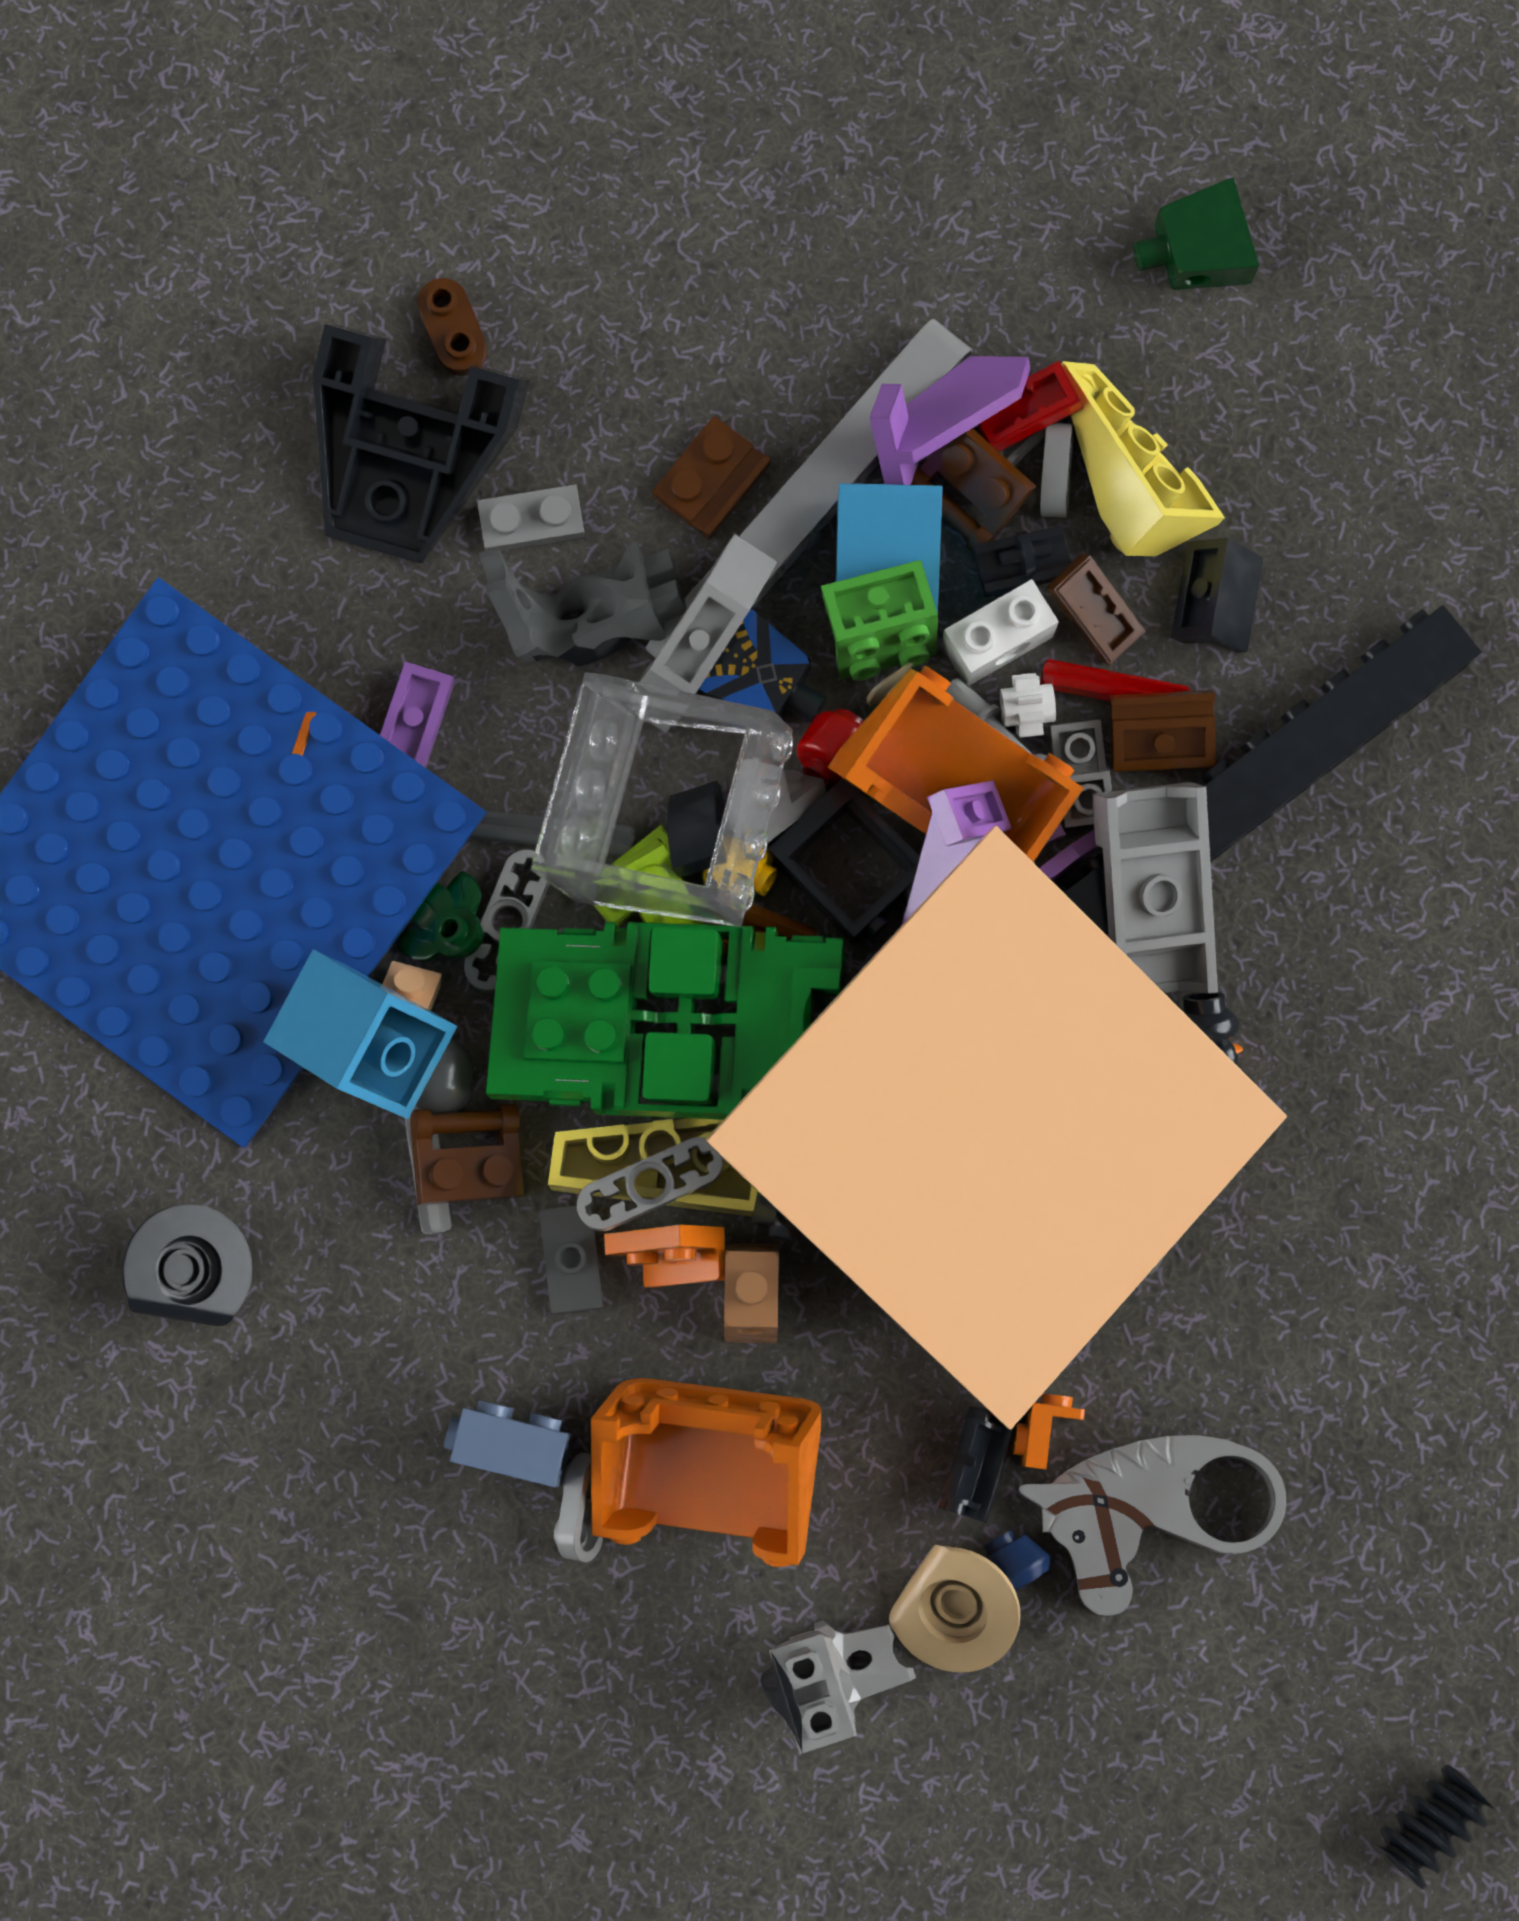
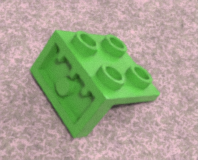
M921 560L821 586L822 598L835 638L836 665L840 680L850 677L855 681L867 680L878 675L881 669L899 664L904 667L909 663H913L912 667H916L927 662L930 656L937 654L938 613Z

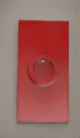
M1057 361L1028 376L1019 400L977 426L983 438L999 452L1083 409L1060 361Z

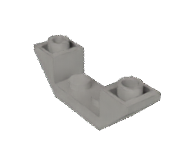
M734 533L707 574L706 581L653 663L649 664L623 706L667 733L694 697L750 611L777 561Z

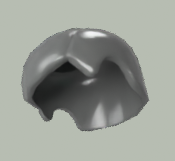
M451 1038L416 1104L419 1109H430L431 1114L458 1112L468 1104L475 1086V1073L470 1055L454 1039Z

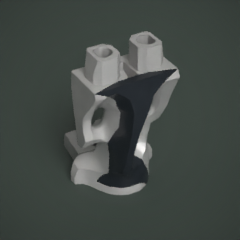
M822 1620L814 1623V1631H807L792 1636L789 1641L769 1650L774 1667L764 1671L760 1681L765 1696L774 1709L786 1720L793 1732L799 1754L857 1736L854 1709L861 1699L916 1678L913 1667L903 1666L893 1654L895 1635L890 1624L852 1632H839ZM861 1650L871 1654L872 1660L870 1664L862 1669H851L847 1665L846 1660L853 1652Z

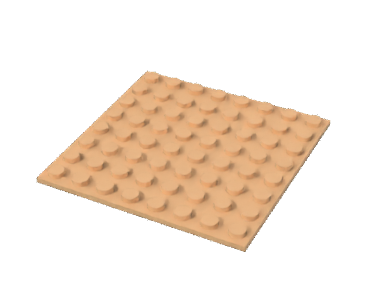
M993 826L705 1141L1005 1427L1011 1430L1287 1118V1115L997 826Z

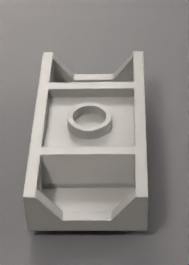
M1186 782L1092 794L1096 846L1103 848L1109 938L1164 993L1176 991L1195 993L1218 992L1206 786Z

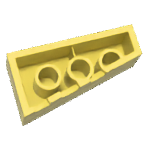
M665 1119L633 1125L622 1124L555 1132L548 1186L553 1191L580 1194L582 1189L588 1184L695 1137L707 1138L723 1120ZM698 1148L693 1149L689 1152L690 1161L678 1168L675 1166L674 1158L665 1160L663 1163L670 1169L673 1175L675 1189L686 1185L680 1178V1175L686 1172L696 1170L700 1177L706 1176L709 1173L707 1164L714 1160L712 1154L702 1155ZM722 1157V1172L714 1183L666 1206L752 1217L757 1190ZM644 1170L635 1179V1191L644 1199L658 1198L665 1190L666 1180L657 1170ZM623 1179L616 1182L614 1185L619 1189L620 1194L611 1198L632 1201L626 1190V1180ZM597 1192V1193H595V1194L592 1195V1196L603 1197V1195L601 1194V1192Z

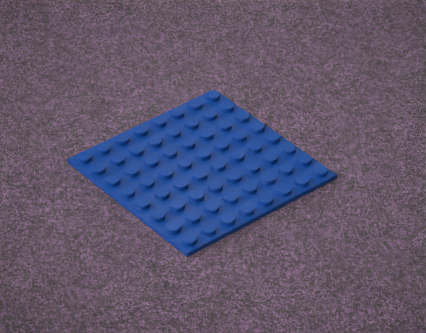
M157 577L0 794V970L241 1147L246 1148L303 1070L302 1066L263 1041L312 950L314 949L370 977L488 812ZM307 712H317L310 721V735L303 756L292 754L305 714Z

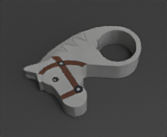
M1201 1435L1164 1436L1137 1441L1090 1457L1065 1471L1051 1484H1025L1019 1487V1492L1024 1497L1041 1507L1042 1533H1050L1053 1539L1068 1552L1072 1561L1078 1596L1081 1602L1093 1613L1104 1616L1122 1613L1131 1601L1133 1587L1126 1571V1565L1136 1555L1141 1533L1145 1527L1155 1528L1216 1553L1239 1554L1257 1549L1268 1542L1279 1529L1286 1510L1284 1483L1275 1466L1265 1456L1251 1448L1226 1439ZM1233 1458L1246 1462L1255 1468L1266 1482L1270 1494L1269 1514L1261 1529L1247 1540L1236 1543L1217 1540L1203 1531L1192 1515L1189 1496L1185 1495V1489L1190 1491L1195 1477L1191 1473L1198 1472L1205 1464L1212 1460Z

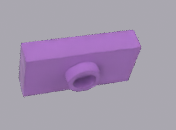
M405 662L380 736L425 768L455 684L454 677Z

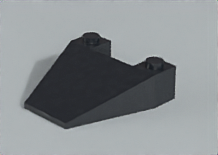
M325 324L313 371L325 536L417 563H423L517 430L530 380L483 366H470L460 410L457 412L375 388L386 338L340 325Z

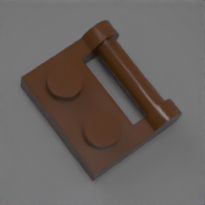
M973 428L931 453L921 468L915 472L911 485L937 486L933 481L941 474L989 517L981 526L942 490V518L968 541L966 547L972 552L974 545L994 541L1037 487Z
M515 1103L499 1104L497 1110L431 1114L430 1109H416L412 1111L410 1126L418 1205L511 1199L524 1196L518 1136L520 1118L519 1110ZM493 1130L498 1132L499 1145L433 1149V1134Z

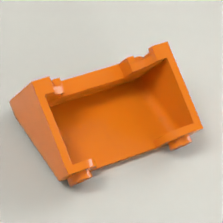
M924 666L920 673L909 669L838 750L828 768L925 835L927 834L932 815L928 796L944 789L994 780L1012 827L1011 830L1004 832V834L1034 862L1084 789L1070 779L1075 770L1051 753H1048L1044 760L1029 753L956 702L946 692L951 683L927 666Z
M637 1378L621 1382L591 1418L592 1536L610 1538L611 1541L617 1544H634L640 1541L643 1536H646L656 1524L750 1537L753 1538V1553L767 1565L773 1567L798 1566L806 1550L821 1433V1407L819 1404L803 1398L658 1379Z

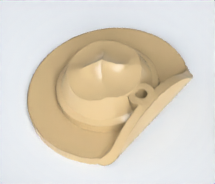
M934 1545L893 1605L889 1615V1623L904 1647L919 1660L937 1669L963 1673L978 1671L999 1661L1014 1643L1019 1630L1021 1615L1019 1600L1012 1583L993 1562L970 1550Z

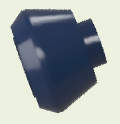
M1012 1530L984 1545L989 1554L985 1558L989 1559L1003 1571L1012 1583L1015 1591L1049 1570V1554L1026 1534L1016 1539Z

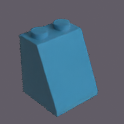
M839 483L836 516L835 582L921 560L938 613L942 486Z
M313 949L263 1042L333 1087L409 1119L458 1026L359 971Z

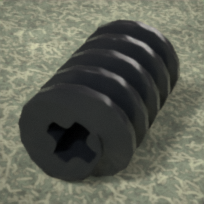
M1444 1765L1441 1768V1773L1447 1786L1434 1780H1429L1426 1783V1788L1432 1801L1430 1802L1414 1795L1411 1798V1804L1417 1816L1414 1817L1399 1810L1396 1813V1819L1402 1831L1398 1832L1388 1826H1383L1380 1831L1387 1846L1384 1848L1376 1844L1413 1884L1423 1890L1427 1887V1884L1420 1869L1425 1867L1439 1874L1442 1868L1435 1854L1439 1851L1454 1859L1458 1854L1450 1839L1455 1836L1470 1843L1473 1838L1466 1823L1471 1821L1485 1828L1488 1823L1481 1808L1485 1805L1494 1809L1488 1800L1458 1770L1450 1765Z

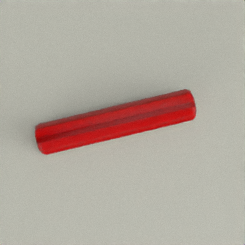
M1047 659L1044 662L1040 677V685L1052 684L1054 691L1110 701V695L1191 691L1186 685L1054 659Z

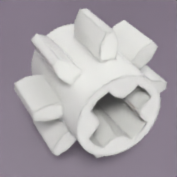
M1036 673L1012 675L1013 688L1000 689V710L1003 726H1016V734H1019V738L1044 735L1043 723L1056 721V705L1052 684L1040 685L1039 676H1036Z

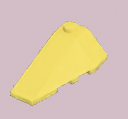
M1063 361L1061 365L1083 409L1071 414V418L1099 515L1110 531V539L1114 546L1123 552L1125 556H1158L1219 525L1225 517L1199 478L1189 467L1179 473L1160 453L1168 444L1158 433L1151 435L1146 429L1135 425L1130 420L1135 414L1134 407L1096 365Z

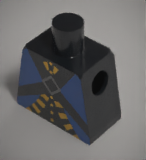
M750 609L698 689V700L704 704L772 730L776 728L786 710L811 724L816 715L820 713L827 698L803 684L811 671V659L752 609Z

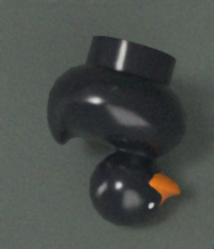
M1220 992L1190 993L1183 996V1012L1237 1064L1238 1053L1242 1052L1243 1048L1238 1044L1231 1043L1229 1039L1238 1033L1239 1023L1233 1011L1225 1007V994Z

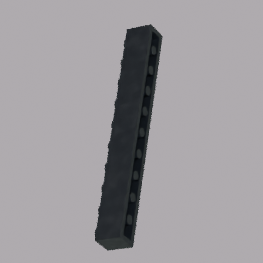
M1444 605L1440 606L1430 615L1424 609L1414 614L1399 628L1404 635L1390 645L1385 639L1376 643L1360 657L1364 665L1351 675L1345 669L1335 674L1320 687L1325 695L1311 705L1306 699H1303L1281 717L1285 725L1271 736L1266 729L1262 730L1241 747L1246 755L1231 766L1224 759L1202 776L1201 779L1206 784L1210 863L1467 668L1482 653ZM1101 852L1081 868L1085 875L1084 878L1070 888L1065 882L1060 883L1058 887L1108 936L1103 852Z

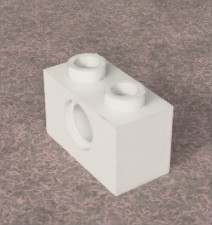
M1031 579L944 629L941 646L960 677L970 686L1053 638L1059 621Z

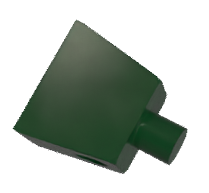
M1234 178L1226 179L1163 206L1159 209L1154 224L1156 236L1133 242V255L1137 269L1144 271L1165 266L1173 290L1250 284L1259 267Z

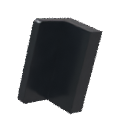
M1230 538L1188 541L1171 638L1185 644L1217 642L1236 653L1247 652L1263 558Z

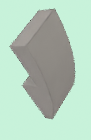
M1101 719L1049 725L1051 753L1075 770L1070 779L1084 788L1062 819L1063 826L1068 828L1094 824L1092 794L1112 791L1110 770H1107Z

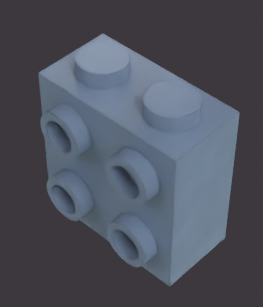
M478 1401L476 1410L463 1408L461 1417L452 1416L444 1443V1448L452 1450L449 1462L547 1486H562V1477L567 1466L574 1438L573 1433L563 1431L564 1420L531 1413L529 1422L512 1419L514 1408L486 1401Z

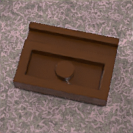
M713 416L654 488L652 497L691 527H695L710 540L771 465V458L766 454H761L754 448L753 444Z
M1212 690L1110 695L1112 770L1118 772L1216 766L1215 693Z

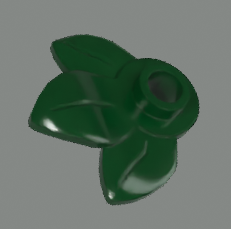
M461 871L449 883L447 889L436 883L411 918L413 923L397 939L398 948L405 955L421 962L430 961L441 954L453 959L465 958L474 954L483 940V929L476 916L481 900V891L476 880L468 873Z

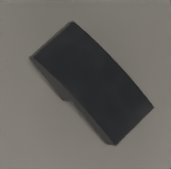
M717 780L669 797L667 813L669 852L672 870L679 878L727 863L722 833L725 810L721 786Z

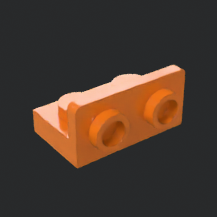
M672 1225L604 1234L605 1255L627 1256V1265H643V1284L646 1288L725 1280L724 1227Z

